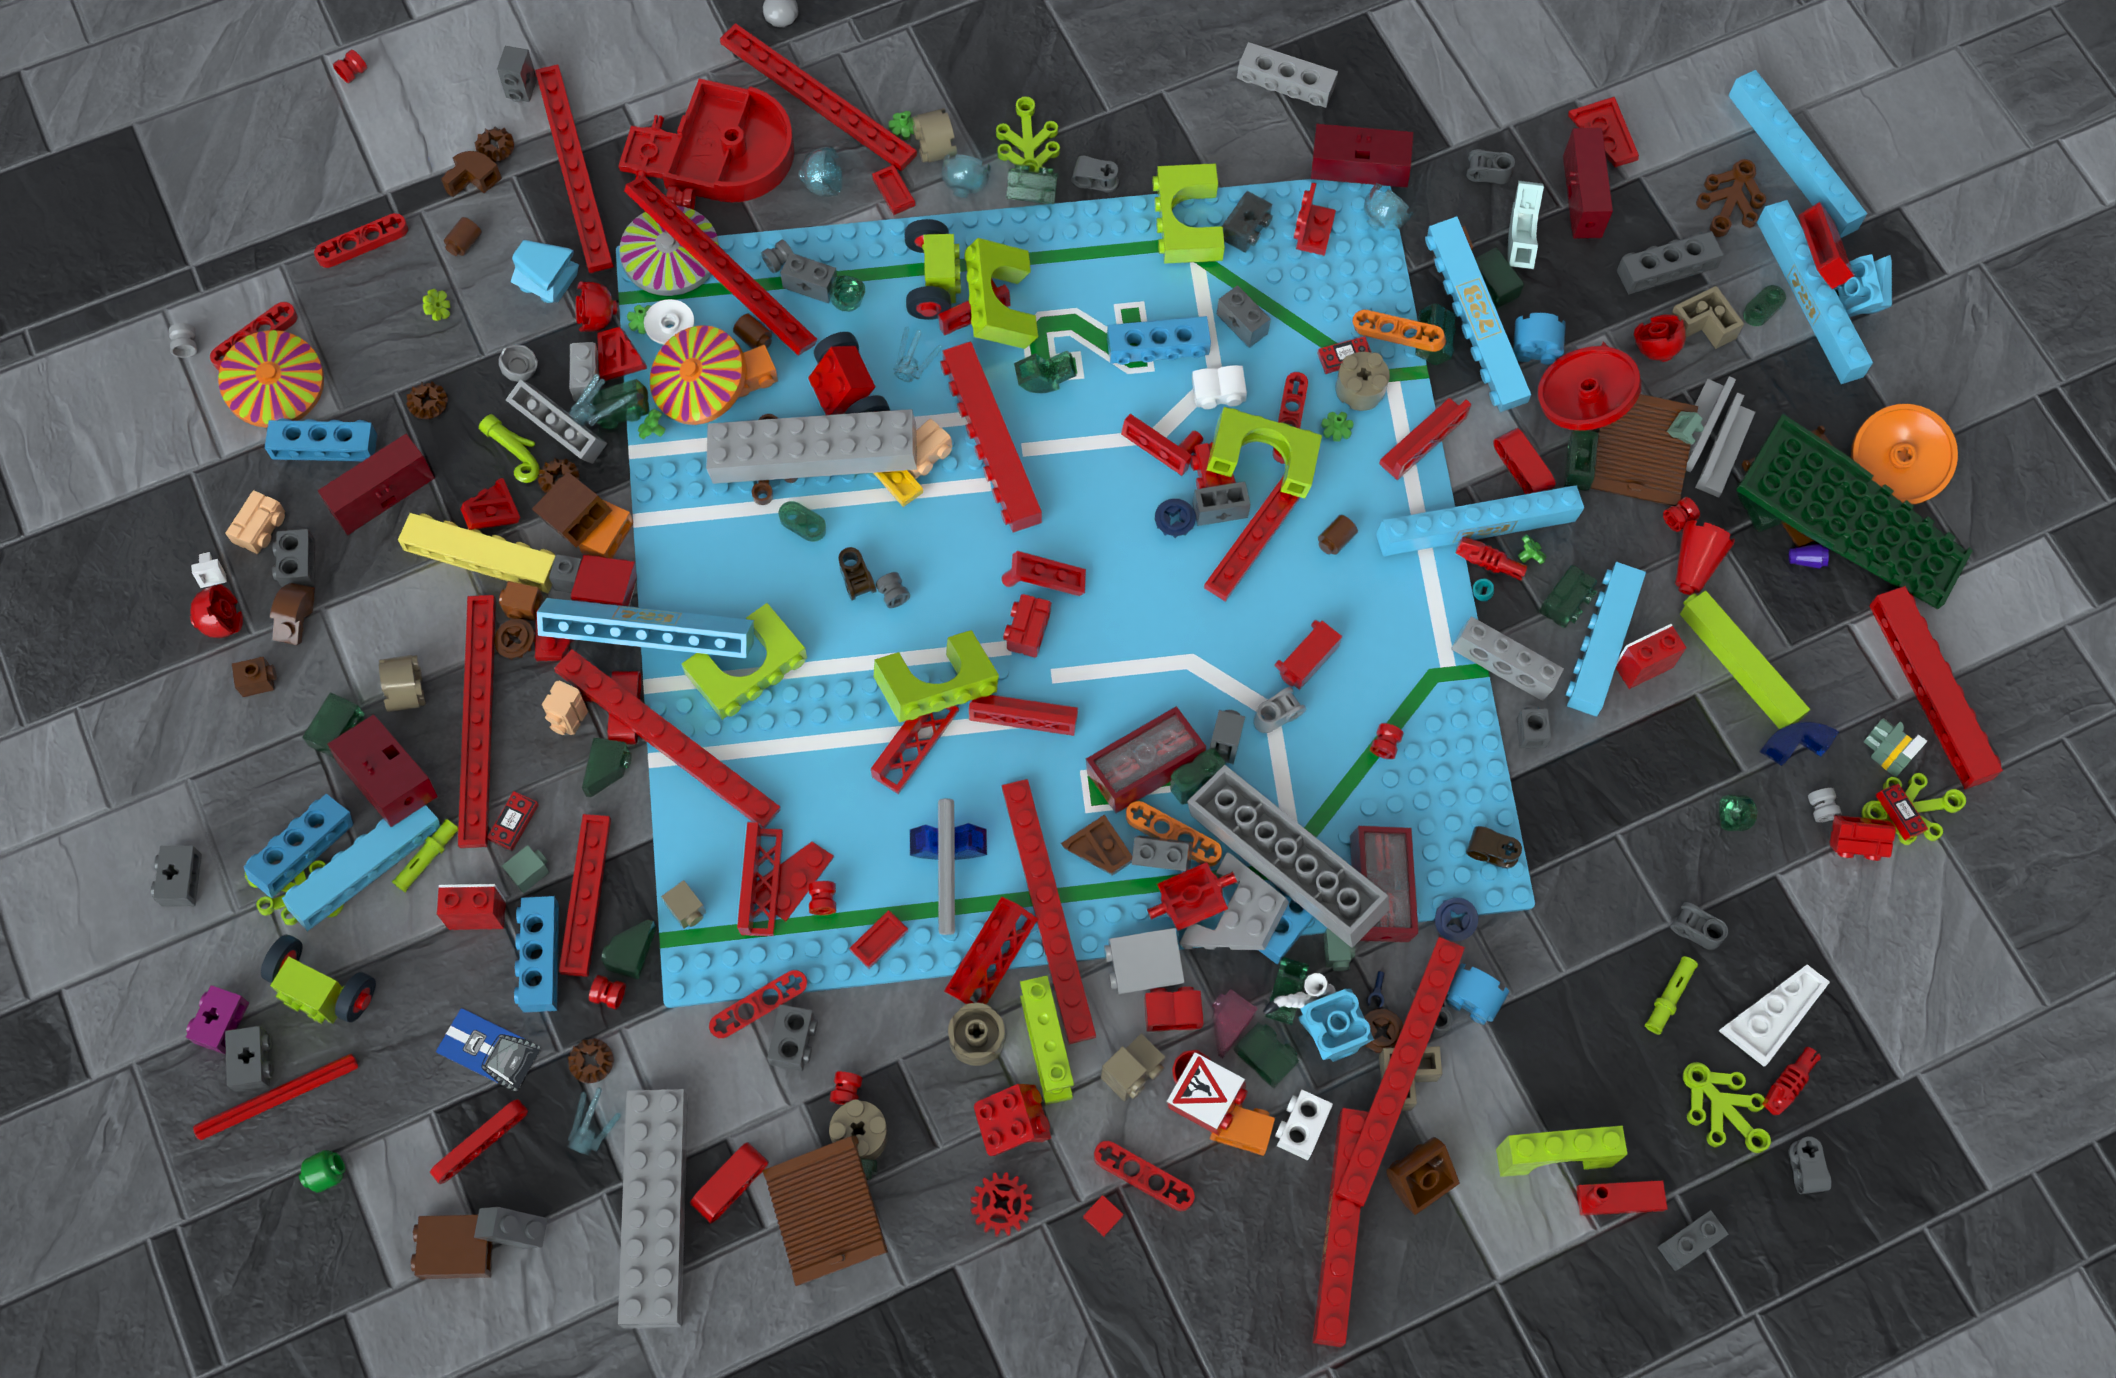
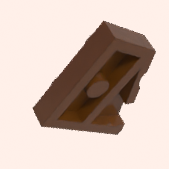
M1105 814L1061 843L1067 851L1112 876L1132 863L1131 853Z

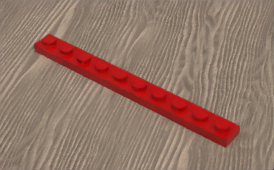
M736 23L720 37L721 45L888 163L894 164L895 168L901 172L917 156V150Z
M559 65L536 69L537 80L589 273L613 268Z
M644 175L626 184L624 192L792 351L799 356L815 346L817 338Z
M494 595L467 596L458 826L459 848H481L488 845L496 598Z
M573 649L554 668L558 675L752 822H758L760 828L765 829L781 810L778 804Z
M1028 779L1002 785V792L1034 914L1038 918L1037 925L1068 1043L1073 1044L1096 1038L1095 1028Z
M1438 937L1336 1195L1364 1206L1465 947Z

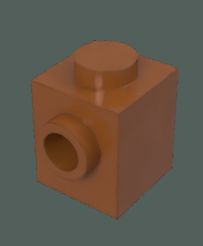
M508 581L506 589H503L500 593L499 604L505 615L511 619L523 618L536 621V609L540 608L543 596L539 587Z

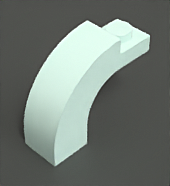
M1518 181L1509 227L1507 253L1509 266L1534 269L1538 248L1536 239L1537 221L1544 188L1542 183Z

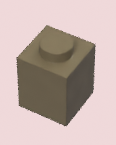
M684 880L661 896L665 905L683 929L688 926H695L703 919V915L706 914L703 904Z

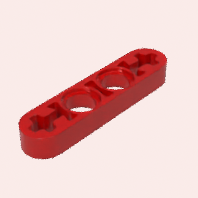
M393 213L317 245L314 250L315 258L319 265L324 268L336 266L402 238L408 232V225L405 218L400 214ZM397 223L399 227L394 229L393 224ZM382 228L386 229V234H384ZM375 231L379 233L376 239H367V235L370 232ZM349 241L356 242V246L350 250L343 248L345 243ZM337 247L339 248L341 253H337ZM328 252L330 256L325 258L324 253Z
M280 302L215 347L210 353V360L217 370L220 369L222 360L219 358L221 356L225 357L233 345L246 336L257 333L262 325H270V330L285 331L294 325L298 318L294 307L289 302ZM285 312L289 315L287 317H284L283 315H281V313ZM272 319H275L278 324L274 325Z
M1293 372L1287 376L1278 423L1291 424L1299 429L1308 388V379L1303 373ZM1294 381L1299 382L1297 394H1292ZM1289 402H1295L1298 404L1299 409L1297 411H1289L1285 405ZM1273 447V458L1278 463L1285 464L1280 452Z
M799 970L789 971L719 1012L709 1022L711 1034L717 1038L729 1037L778 1008L779 1004L783 1005L806 990L808 984L806 975ZM791 975H794L795 978L801 977L802 982L799 983L801 988L799 990H796L794 987L788 989L786 992L789 996L784 998L782 990L776 984L781 981L782 986L790 983L789 977ZM767 989H774L778 992L779 999L774 1005H768L763 1001V994ZM744 1003H749L754 1007V1015L748 1020L741 1018L738 1013L740 1006ZM733 1010L735 1019L741 1025L736 1027L735 1022L726 1027L728 1032L725 1034L722 1030L717 1032L715 1030V1027L718 1025L717 1019L720 1018L722 1021L731 1018L728 1012Z
M519 1099L510 1102L436 1163L430 1170L432 1177L438 1184H443L450 1180L520 1122L528 1113L527 1108Z
M1103 1141L1096 1146L1094 1160L1104 1170L1175 1210L1185 1211L1192 1206L1195 1195L1193 1189L1188 1184L1114 1142ZM1112 1149L1111 1155L1118 1160L1120 1154L1125 1156L1121 1160L1118 1170L1114 1168L1116 1165L1114 1160L1109 1158L1106 1162L1101 1160L1102 1154L1100 1150ZM1133 1161L1139 1165L1140 1172L1136 1176L1131 1177L1125 1174L1123 1167L1127 1162ZM1154 1175L1161 1176L1165 1182V1186L1159 1191L1152 1190L1148 1184L1149 1179ZM1170 1182L1175 1184L1172 1190L1180 1194L1182 1190L1187 1192L1186 1198L1189 1199L1188 1202L1183 1201L1181 1204H1178L1176 1202L1177 1197L1172 1193H1169L1168 1198L1163 1196L1167 1192Z

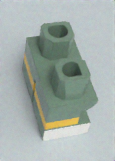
M1883 718L1871 731L1864 743L1875 751L1871 758L1894 777H1897L1927 741L1920 735L1913 740L1902 732L1904 726L1901 721L1895 727Z

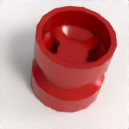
M351 49L345 54L343 60L338 59L333 63V68L346 83H350L355 79L356 74L367 70V65L361 56Z
M670 185L668 187L667 198L676 206L694 210L696 200L694 188L687 187L682 190L677 186Z
M1684 497L1677 502L1675 507L1671 506L1664 510L1663 517L1666 524L1673 531L1679 532L1687 521L1699 519L1700 511L1693 500Z
M1381 723L1376 731L1378 737L1376 740H1373L1370 751L1383 759H1395L1398 751L1397 743L1401 742L1404 733L1394 725Z
M831 881L810 883L809 894L812 896V901L809 903V913L814 915L835 913L836 902L833 899V895L836 894V883Z
M597 975L590 989L589 1001L596 1004L603 1002L609 1008L616 1010L623 1000L626 984L620 981L611 982L607 977Z
M837 1071L834 1077L836 1086L831 1091L829 1100L839 1105H844L852 1100H858L857 1089L861 1087L863 1077L849 1072Z

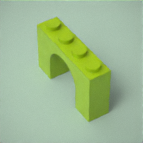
M1216 164L1158 166L1157 176L1152 178L1153 191L1158 192V197L1154 198L1155 212L1160 214V218H1156L1157 233L1162 235V239H1158L1159 254H1163L1164 264L1223 261L1225 246L1222 226L1189 227L1180 223L1172 212L1177 204L1185 200L1216 198L1218 189Z
M977 238L966 248L964 254L967 265L969 303L971 304L972 314L971 325L973 326L974 337L1025 349L1038 338L1036 315L1012 310L1003 305L993 292L991 278L1015 284L1020 283L1031 272L1029 251Z
M1223 407L1217 422L1207 470L1231 477L1237 465L1241 447L1251 442H1263L1277 449L1284 459L1285 472L1280 492L1306 498L1312 486L1322 435L1313 433L1310 430L1292 427L1286 423L1268 420L1262 416L1247 414L1234 408Z
M768 603L746 617L747 620H754V635L767 650L766 659L756 672L743 677L728 675L720 670L708 654L696 653L681 664L685 675L722 720L727 716L735 715L739 712L741 706L749 700H756L764 689L770 685L778 684L786 673L792 669L800 668L807 659L805 647Z
M972 630L947 638L946 655L958 675L945 683L931 684L917 679L910 672L899 652L874 659L873 677L899 723L914 720L919 716L932 712H939L957 704H964L976 698L987 697L997 692L999 674Z
M1623 1126L1508 1135L1496 1148L1500 1177L1528 1175L1537 1167L1568 1161H1583L1584 1170L1613 1167L1627 1155Z

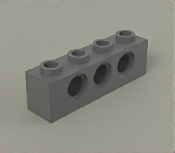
M1712 231L1704 234L1696 233L1687 239H1675L1663 246H1652L1639 253L1631 252L1626 254L1619 263L1617 273L1629 295L1716 269L1724 254Z

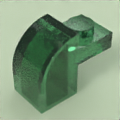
M1068 351L1044 360L1035 353L1014 363L1018 385L1032 393L1056 391L1060 389V383L1077 376L1072 354Z
M1282 957L1269 1003L1279 996L1294 995L1297 992H1302L1309 964ZM1282 1006L1277 1011L1266 1014L1265 1017L1292 1025L1297 1008Z

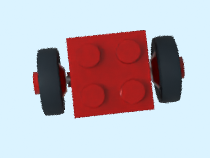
M838 332L824 338L816 345L814 357L818 365L808 379L826 415L890 411V407L883 396H869L876 386L859 354V344L852 333Z

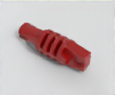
M1462 537L1456 547V554L1475 565L1478 564L1480 567H1485L1486 570H1491L1493 573L1502 572L1519 581L1522 580V576L1524 577L1527 565L1511 560L1505 552L1499 551L1496 548L1493 549L1489 545L1486 546L1485 543Z
M1805 1047L1796 1062L1786 1066L1780 1077L1771 1086L1763 1102V1106L1771 1114L1780 1115L1808 1083V1074L1821 1059L1819 1053L1815 1057L1813 1056L1817 1052L1816 1050Z

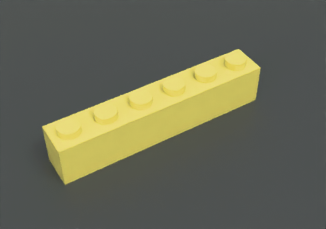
M422 513L420 515L409 514L398 538L403 550L501 580L539 587V590L545 593H549L552 587L549 576L555 554L545 549L540 551L531 549L530 546L522 542L514 544L506 541L501 536H487L477 529L460 528L453 522L436 521L431 516Z

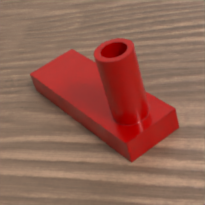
M991 278V286L995 296L1006 307L1011 306L1010 292L1006 285L997 287ZM969 300L938 314L940 330L944 336L971 324L972 314Z
M1131 413L1125 418L1121 435L1181 476L1189 468L1194 447L1203 442V437L1199 432L1191 431L1178 446Z
M1016 551L1012 554V568L1004 573L1001 579L1006 587H1013L1018 582L1023 581L1081 596L1085 593L1086 569Z
M1663 1181L1588 1184L1576 1187L1580 1216L1667 1210Z

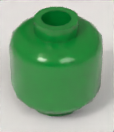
M329 1150L320 1151L302 1162L301 1172L299 1173L300 1182L305 1188H310L316 1193L323 1192L341 1182L345 1172L344 1161L336 1152L333 1153Z

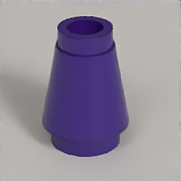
M1820 543L1789 549V564L1821 569V566H1828L1829 550Z

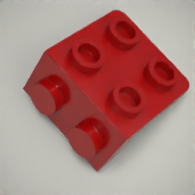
M1016 1084L974 1104L976 1118L989 1156L999 1155L1027 1142H1044L1051 1139L1050 1123L1044 1115L1041 1105V1094L1035 1085Z

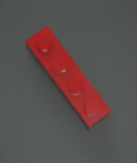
M1819 202L1799 214L1798 217L1817 271L1830 288L1834 289L1854 277L1836 224L1823 205Z

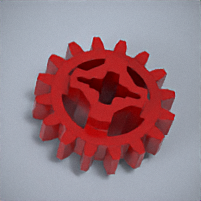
M1006 1172L1003 1175V1179H999L998 1175L993 1173V1181L991 1182L984 1177L982 1179L984 1187L976 1186L974 1188L979 1196L971 1197V1203L977 1205V1207L971 1209L972 1215L979 1214L976 1224L985 1223L984 1232L986 1233L991 1228L995 1229L996 1237L999 1236L1001 1230H1005L1006 1235L1010 1236L1011 1228L1013 1227L1018 1232L1021 1231L1019 1222L1028 1223L1029 1218L1025 1215V1212H1032L1033 1209L1032 1206L1026 1204V1202L1032 1200V1194H1024L1028 1186L1026 1184L1018 1186L1019 1177L1016 1176L1011 1181ZM1006 1186L1011 1189L1009 1191L999 1190L997 1187ZM987 1194L990 1199V1205L983 1210L982 1203ZM996 1197L997 1199H1000L1002 1202L1006 1200L1008 1201V1213L1001 1207L996 1209ZM1020 1199L1021 1209L1018 1215H1016L1013 1206ZM1001 1218L1005 1219L1006 1223H997L992 1220Z

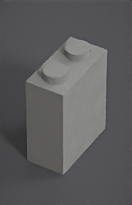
M1175 928L1108 939L1109 945H1104L1106 961H1111L1113 972L1109 973L1111 989H1116L1117 994L1185 983Z

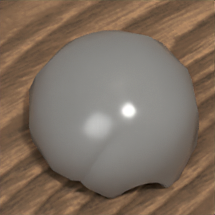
M765 0L763 4L765 20L775 27H786L792 24L798 16L796 0Z
M515 344L505 347L499 356L500 370L511 381L519 382L520 379L526 381L534 375L537 369L538 360L534 352L524 345Z

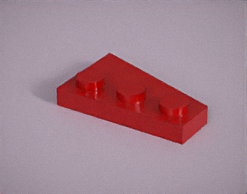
M1615 96L1568 112V117L1579 128H1602L1605 155L1614 167L1638 161V151Z
M811 842L780 864L776 909L778 917L784 921L788 920L808 893L809 884L817 881L834 858V855ZM773 870L763 876V878L765 879ZM770 880L768 883L772 887V880ZM763 886L756 892V899L761 905L771 898V891L766 886Z

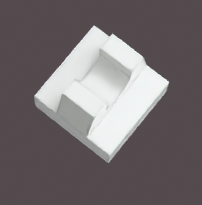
M210 552L199 554V563L191 565L192 574L200 588L227 582L224 569L218 559L212 560Z

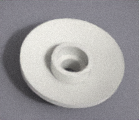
M668 299L659 301L648 309L644 317V328L647 335L660 344H665L678 332L694 326V316L691 309L685 303L678 300ZM668 325H674L671 328H666Z

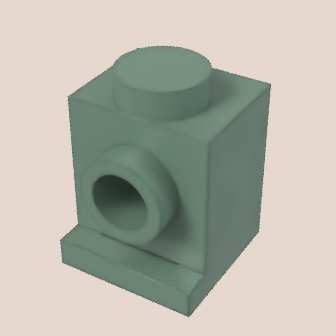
M1327 928L1323 936L1326 968L1333 967L1334 971L1349 970L1351 958H1355V946L1351 948Z

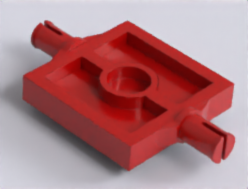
M655 115L651 127L631 126L620 159L619 169L622 172L636 174L635 180L643 175L645 177L663 179L662 175L678 135L661 129L664 121L663 116L659 115L658 118V115Z
M1205 862L1158 883L1162 903L1147 909L1151 920L1167 913L1173 920L1177 931L1227 910L1228 907L1223 898L1222 888L1235 882L1237 883L1233 871L1217 878L1211 872L1208 863Z

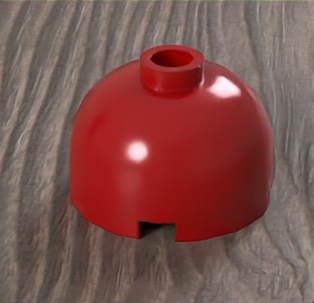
M579 282L577 289H582L581 296H576L575 309L577 324L582 323L579 331L593 332L606 328L611 322L612 315L617 314V301L612 300L611 293L605 286L594 282Z
M1666 314L1650 318L1651 323L1645 326L1643 322L1639 324L1634 330V339L1639 351L1646 358L1662 362L1669 361L1684 347L1686 329L1684 321L1682 319L1679 321L1678 316Z
M220 584L210 586L197 593L191 603V623L208 637L223 638L240 631L243 625V615L241 611L236 613L234 604L238 603L236 597L228 588Z

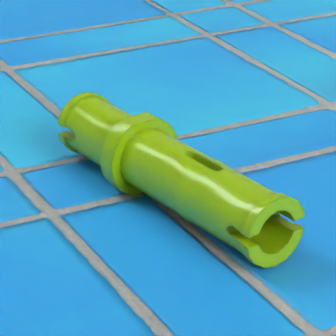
M445 819L431 837L428 836L425 839L426 843L391 882L406 893L407 889L438 853L442 854L445 851L444 846L458 832V827L448 819Z
M1686 956L1681 958L1661 998H1657L1654 1003L1655 1009L1645 1024L1649 1031L1660 1035L1670 1015L1675 1014L1677 1010L1676 1004L1695 969L1698 967V963L1695 960Z

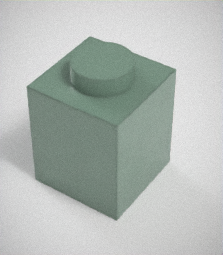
M528 845L502 865L506 874L523 893L549 873L545 866L548 860L538 849L533 852Z

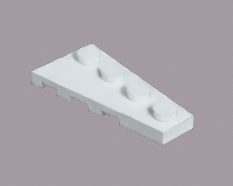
M1806 965L1721 1028L1719 1032L1761 1065L1766 1066L1830 982L1809 965Z

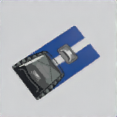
M460 1009L437 1048L436 1053L517 1092L538 1056L541 1047L465 1009Z

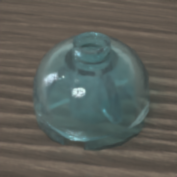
M831 146L814 149L808 153L802 162V168L799 169L801 182H804L806 188L811 193L820 197L837 196L836 192H840L842 189L841 166L836 167L835 159L839 157Z
M950 154L944 156L942 164L943 181L949 189L954 191L953 194L955 196L967 198L968 194H976L987 185L991 173V166L989 164L986 168L982 166V160L956 154L955 159H949Z
M1376 183L1366 196L1364 211L1369 218L1367 223L1377 231L1380 228L1386 231L1398 230L1413 216V212L1407 213L1406 211L1409 207L1401 198L1389 189L1383 192L1380 190L1383 185Z

